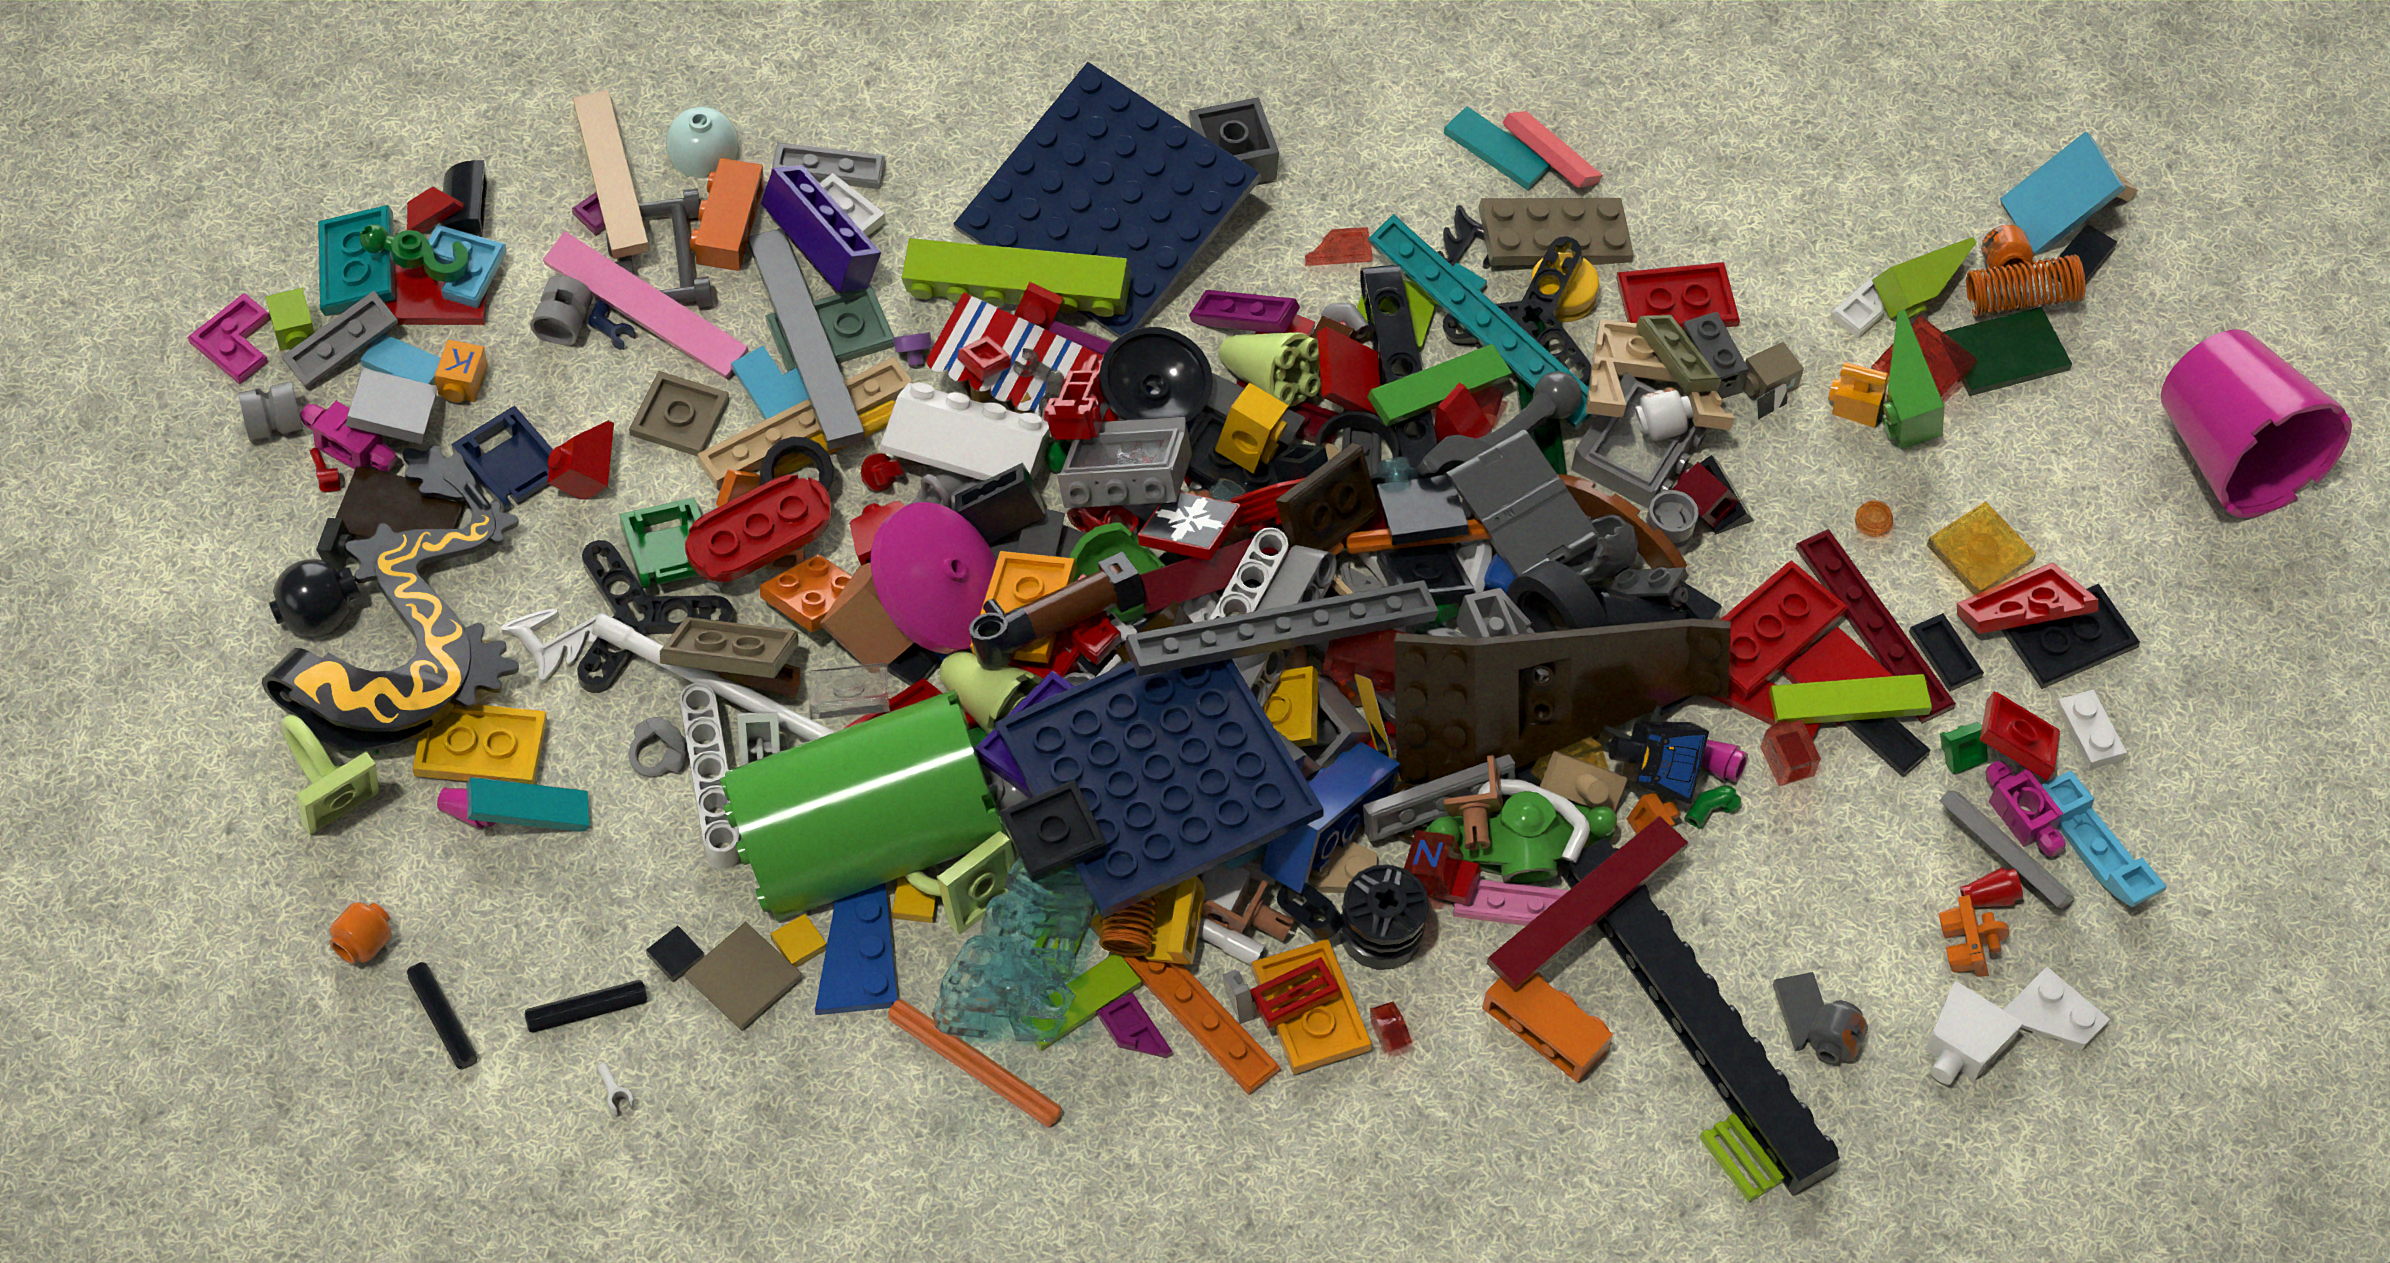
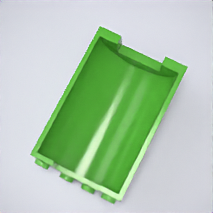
M956 689L725 772V777L720 778V782L726 799L730 803L724 805V810L731 828L738 827L742 840L736 842L737 851L743 865L751 864L760 886V888L756 889V894L763 912L771 910L775 919L780 921L969 853L999 831L1006 835L996 803L989 792L968 731L970 728Z

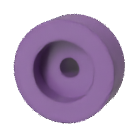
M930 332L893 337L895 352L907 351L909 366L924 363L922 349L932 347Z

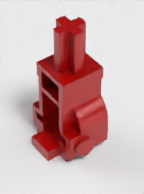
M1090 355L1088 361L1084 362L1081 371H1068L1066 382L1059 398H1050L1044 411V421L1048 422L1051 436L1055 437V440L1092 439V437H1097L1103 423L1100 407L1105 399L1100 386V366L1102 361H1098L1097 355Z

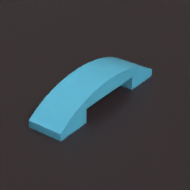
M2072 770L2041 784L2063 812L2057 827L2092 875L2108 891L2124 903L2134 907L2166 890L2167 886L2145 859L2141 857L2134 860L2094 811L2092 805L2095 798Z

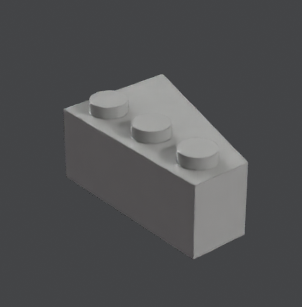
M1501 588L1465 595L1456 619L1461 634L1469 638L1535 633L1530 628V620ZM1544 669L1536 670L1540 675L1549 674ZM1538 704V705H1536V706H1537V707H1542V706H1546V705H1544V704Z

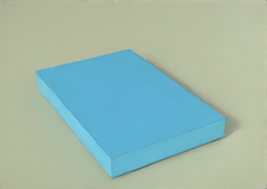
M2085 131L2001 197L2000 200L2015 224L2026 233L2033 252L2039 255L2051 248L2126 188L2092 135Z

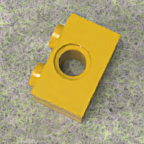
M1249 382L1230 408L1215 451L1254 474L1262 461L1269 464L1279 448L1277 442L1288 425L1283 419L1289 405Z

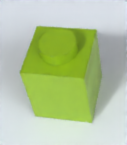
M303 287L265 296L280 351L293 349L315 333Z

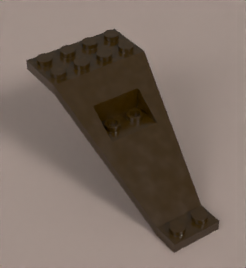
M1683 619L1482 638L1397 633L1394 640L1396 761L1400 763L1398 770L1400 779L1403 782L1428 783L1488 762L1487 756L1494 755L1495 759L1509 754L1515 762V769L1548 756L1554 751L1562 750L1602 732L1604 726L1613 728L1655 710L1657 705L1663 707L1688 695L1728 698L1730 687L1731 621ZM1544 669L1549 674L1540 675L1536 670ZM1544 704L1549 709L1540 710L1536 705Z

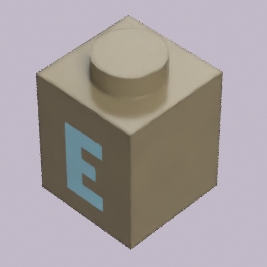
M1781 342L1746 358L1745 363L1749 370L1744 390L1748 395H1754L1758 399L1782 384H1786L1788 393L1799 387L1804 368L1786 344Z

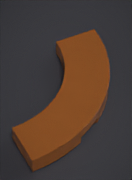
M1557 474L1586 516L1597 519L1609 514L1618 515L1634 526L1638 539L1637 551L1651 569H1655L1657 566L1665 568H1685L1687 566L1681 553L1660 528L1654 531L1637 515L1640 513V510L1616 493L1610 497L1595 489L1596 483L1571 475Z

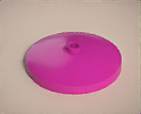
M931 502L909 504L888 516L881 523L874 536L871 548V572L878 597L891 620L907 637L918 645L942 654H953L958 651L970 650L972 639L969 626L975 618L980 616L996 566V559L978 530L954 510Z

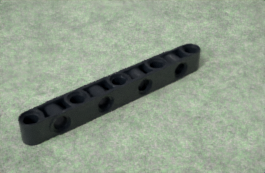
M1399 264L1361 268V293L1368 324L1371 327L1370 339L1372 349L1378 352L1380 386L1422 371ZM1431 410L1390 425L1399 442L1396 466L1400 481L1423 478L1416 469L1422 459L1438 445ZM1408 437H1416L1418 438V440L1410 439ZM1447 543L1451 544L1453 550H1455L1456 543Z

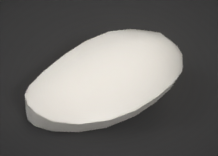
M1488 539L1457 542L1454 550L1476 593L1483 592L1485 587L1484 577L1492 560V548Z

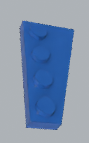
M885 883L835 901L815 1006V1015L887 1009L897 1000Z

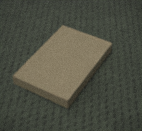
M686 617L660 650V664L775 678L798 646V632L795 630Z

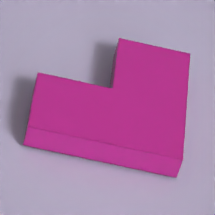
M243 293L187 338L191 345L240 385L268 363L267 356L248 342L246 338L271 319L270 313L246 293Z

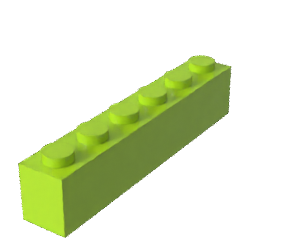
M909 238L901 279L906 291L919 299H930L932 296L946 297L951 301L958 302L964 292L993 306H1002L1004 303L1019 305L1029 282H1032L1063 297L1058 308L1061 312L1090 311L1098 316L1110 317L1113 314L1125 315L1132 274L1127 258Z

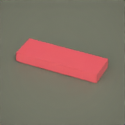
M1527 111L1507 114L1503 121V126L1577 188L1594 186L1600 181L1603 175Z

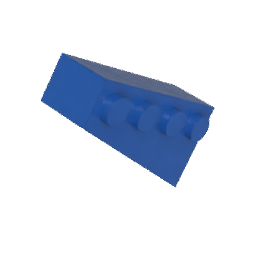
M1359 742L1348 752L1343 751L1328 768L1323 767L1320 769L1315 778L1308 784L1324 808V817L1268 842L1261 872L1301 894L1309 886L1310 880L1308 878L1310 872L1314 869L1320 873L1329 864L1330 858L1328 856L1332 853L1335 846L1338 845L1343 848L1351 840L1358 824L1364 825L1363 805L1390 795L1394 788L1400 763Z

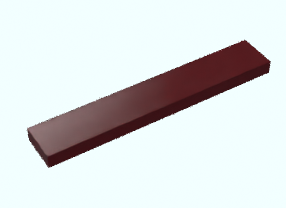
M1827 529L1798 542L1795 549L1821 585L1849 607L1844 617L1875 660L1893 676L1924 674L1932 709L1929 715H1916L1919 721L1923 724L1954 709L1956 703L1831 531Z
M1658 816L1488 957L1486 964L1514 991L1518 990L1685 851L1688 841L1661 816Z

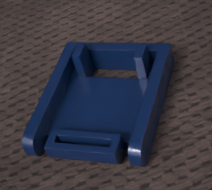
M515 405L451 444L453 454L460 453L462 455L464 464L473 477L494 501L500 502L501 509L504 512L511 509L507 496L510 495L516 504H519L549 485L547 483L549 473L548 458L553 448ZM504 429L512 436L481 456L479 444Z

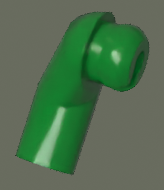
M1728 785L1702 792L1694 801L1684 820L1700 829L1712 810L1721 807L1726 813L1736 811L1741 805V797L1736 794L1735 788Z

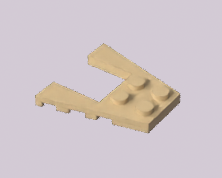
M1600 319L1594 343L1586 404L1587 414L1623 418L1627 405L1618 376L1623 377L1626 372L1633 377L1649 378L1657 382H1677L1636 328L1637 323ZM1716 391L1684 392V395L1688 396L1691 403L1694 426L1731 430L1735 417L1732 412L1725 413L1721 408L1723 400Z

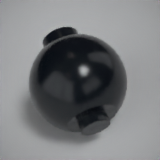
M306 559L290 565L280 574L273 588L275 600L269 602L277 624L285 622L288 630L300 636L321 637L334 632L345 622L350 613V600L360 597L361 594L350 567L338 571L329 562L319 559Z

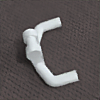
M1501 779L1502 795H1514L1523 791L1537 792L1549 800L1556 814L1562 815L1573 826L1574 830L1562 857L1570 862L1577 863L1590 832L1587 818L1565 797L1527 781ZM1489 781L1483 784L1478 794L1490 793Z

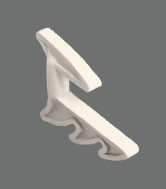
M557 609L538 611L502 625L501 630L503 635L516 636L523 643L538 666L539 683L544 684L556 671L565 650L568 652L566 665L570 667L577 660L587 634H589V644L593 645L598 637L592 634V629L595 621L602 613L545 644L541 643L533 631L558 617Z

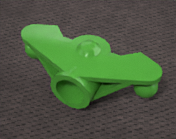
M1523 791L1515 793L1505 802L1501 814L1495 818L1488 819V832L1491 843L1488 848L1481 849V843L1478 842V850L1465 848L1463 816L1450 817L1448 815L1437 818L1426 828L1423 840H1425L1431 854H1436L1439 842H1441L1443 845L1440 856L1478 863L1481 870L1501 875L1505 883L1527 884L1544 882L1558 875L1557 867L1565 862L1562 854L1574 828L1562 815L1555 813L1553 805L1546 797L1537 792ZM1574 803L1576 808L1587 818L1590 827L1589 836L1583 849L1605 837L1610 841L1617 827L1615 812L1607 806L1600 805L1590 808Z

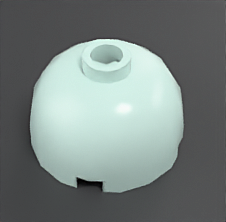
M705 106L691 107L681 112L671 122L666 135L667 155L671 164L676 170L687 176L697 178L708 177L711 171L716 172L720 158L736 160L739 152L735 126L726 115L715 108Z

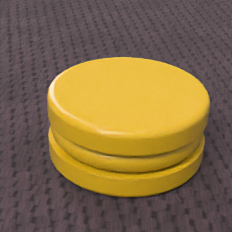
M1558 253L1560 265L1557 270L1563 273L1561 266L1565 258H1573L1572 253ZM1543 258L1540 261H1538V263L1535 265L1532 271L1531 281L1534 278ZM1583 258L1582 265L1555 316L1559 322L1580 320L1587 316L1595 305L1599 288V277L1594 266L1585 258ZM1546 279L1541 283L1539 290L1547 295L1554 294L1558 291L1560 283L1555 279Z

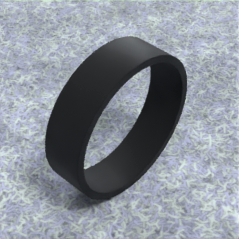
M1350 411L1333 416L1320 428L1315 446H1321L1330 434L1344 428H1363L1378 434L1390 447L1393 458L1386 468L1371 475L1370 478L1374 490L1377 489L1378 484L1387 483L1395 472L1399 453L1398 438L1391 426L1386 427L1381 418L1366 412Z

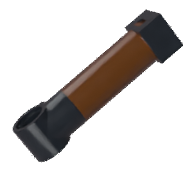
M1120 552L1098 562V572L1005 613L995 599L987 600L983 605L986 614L975 618L969 626L978 663L982 667L989 669L1003 667L1013 660L1016 651L1114 607H1117L1123 613L1145 603L1139 572L1125 554Z

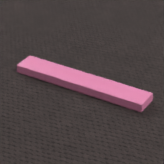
M566 231L562 233L543 259L544 264L555 272L581 281L588 286L593 296L725 379H728L733 373L731 363L749 352L748 346Z

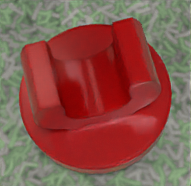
M874 453L867 456L861 466L862 481L872 491L887 490L893 484L895 476L903 474L898 460L891 459L883 453Z

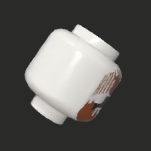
M1673 387L1644 394L1640 398V405L1635 407L1642 435L1648 434L1655 441L1685 433L1688 427L1687 419L1693 418V411L1688 396L1680 397L1679 392Z

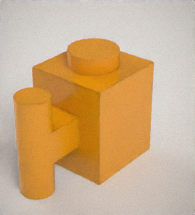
M1844 362L1840 373L1841 379L1833 380L1828 400L1834 402L1832 415L1875 428L1885 400L1889 379L1888 373Z

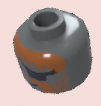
M1836 1000L1819 1008L1809 1030L1808 1040L1821 1060L1831 1064H1836L1839 1061H1850L1857 1056L1868 1031V1025L1862 1011L1857 1006L1847 1001Z

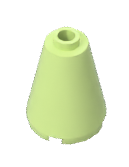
M958 651L948 655L940 667L941 683L948 691L956 689L963 708L987 735L995 728V722L1004 719L1011 712L1012 708H1015L1043 680L1037 674L1009 665L993 669L982 667L978 663L976 655L966 651Z

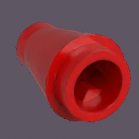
M2001 867L1970 884L1960 886L1961 896L1970 895L1973 908L2013 906L2016 900L2023 899L2021 882L2014 868L2005 870L2004 867Z

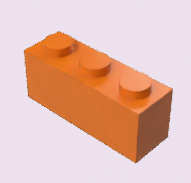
M720 158L716 172H710L707 182L708 200H702L699 208L700 227L699 229H693L690 239V250L695 251L696 264L740 271L748 244L747 236L751 234L764 188L762 164Z
M1540 972L1516 991L1499 977L1485 993L1483 1010L1577 1083L1582 1080L1609 1050L1613 1033L1609 1031L1607 1025L1598 1017L1589 1016L1580 1009L1569 994L1557 991L1545 982Z

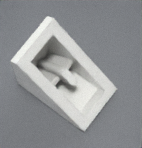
M778 711L737 714L741 766L781 752Z

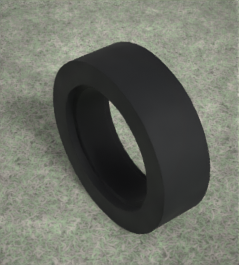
M1545 561L1514 579L1508 587L1507 596L1530 620V628L1535 633L1558 631L1547 612L1544 596L1559 610L1570 630L1609 626L1605 612L1588 584L1575 571L1560 562Z

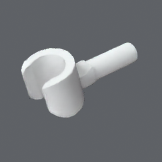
M606 1063L600 1064L597 1069L609 1093L607 1099L609 1111L616 1116L618 1115L617 1109L612 1103L618 1097L626 1098L632 1109L633 1097L631 1092L626 1088L619 1087Z

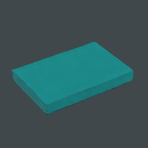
M389 205L318 221L320 310L324 316L346 311L372 291H375L383 302L396 300L395 262L392 259L391 251L384 250L377 254L369 253L363 249L359 240L363 229L372 224L384 227L388 235L394 237L393 211Z

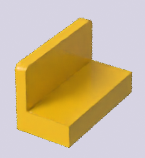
M1197 875L1156 895L1158 901L1155 902L1157 908L1155 909L1154 929H1152L1153 935L1151 936V951L1144 955L1148 961L1193 965L1206 886Z

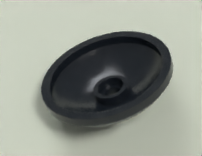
M1143 327L1123 334L1109 346L1100 366L1102 395L1110 409L1124 421L1185 417L1187 425L1195 420L1205 409L1212 391V370L1203 351L1185 335L1167 328ZM1154 388L1158 393L1151 394L1146 389Z

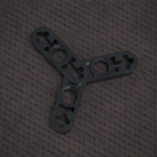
M1563 236L1555 239L1550 244L1522 301L1498 303L1496 305L1543 347L1551 338L1562 339L1565 342L1564 349L1552 355L1567 369L1568 366L1565 364V361L1570 358V362L1576 370L1582 369L1583 377L1580 380L1589 387L1591 364L1555 317L1583 261L1582 250L1578 241L1572 237ZM1567 249H1571L1573 258H1565L1561 266L1563 273L1557 270L1560 265L1558 252L1565 253ZM1546 279H1555L1560 283L1558 291L1550 295L1542 293L1539 288ZM1532 312L1535 316L1539 315L1541 324L1545 329L1541 334L1533 321L1528 322L1527 315ZM1446 314L1442 326L1450 342L1457 345L1480 344L1465 329H1463V333L1457 334L1455 330L1457 322Z
M596 540L586 545L583 550L582 560L585 571L613 612L612 618L632 627L636 632L647 636V634H673L683 622L674 623L666 619L668 612L674 609L683 610L687 613V617L694 618L693 608H699V618L711 620L712 609H720L721 614L719 615V620L716 621L733 623L732 604L722 596H647L617 549L610 542ZM595 554H600V556L607 558V565L610 569L608 572H604V568L598 560L594 561L593 556ZM617 581H623L630 586L628 591L620 595L610 593L608 588ZM633 601L636 611L639 614L643 613V620L638 621L635 617L631 618L629 602ZM598 637L577 667L580 686L585 691L591 693H601L607 690L634 653L627 649L620 652H611L606 649L608 642ZM602 657L606 660L602 665L603 677L595 676L593 680L589 679L588 671L596 672L602 664Z

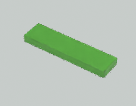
M1490 344L1372 389L1367 398L1385 426L1388 427L1437 408L1459 382L1467 387L1470 394L1507 381L1512 372L1495 346Z

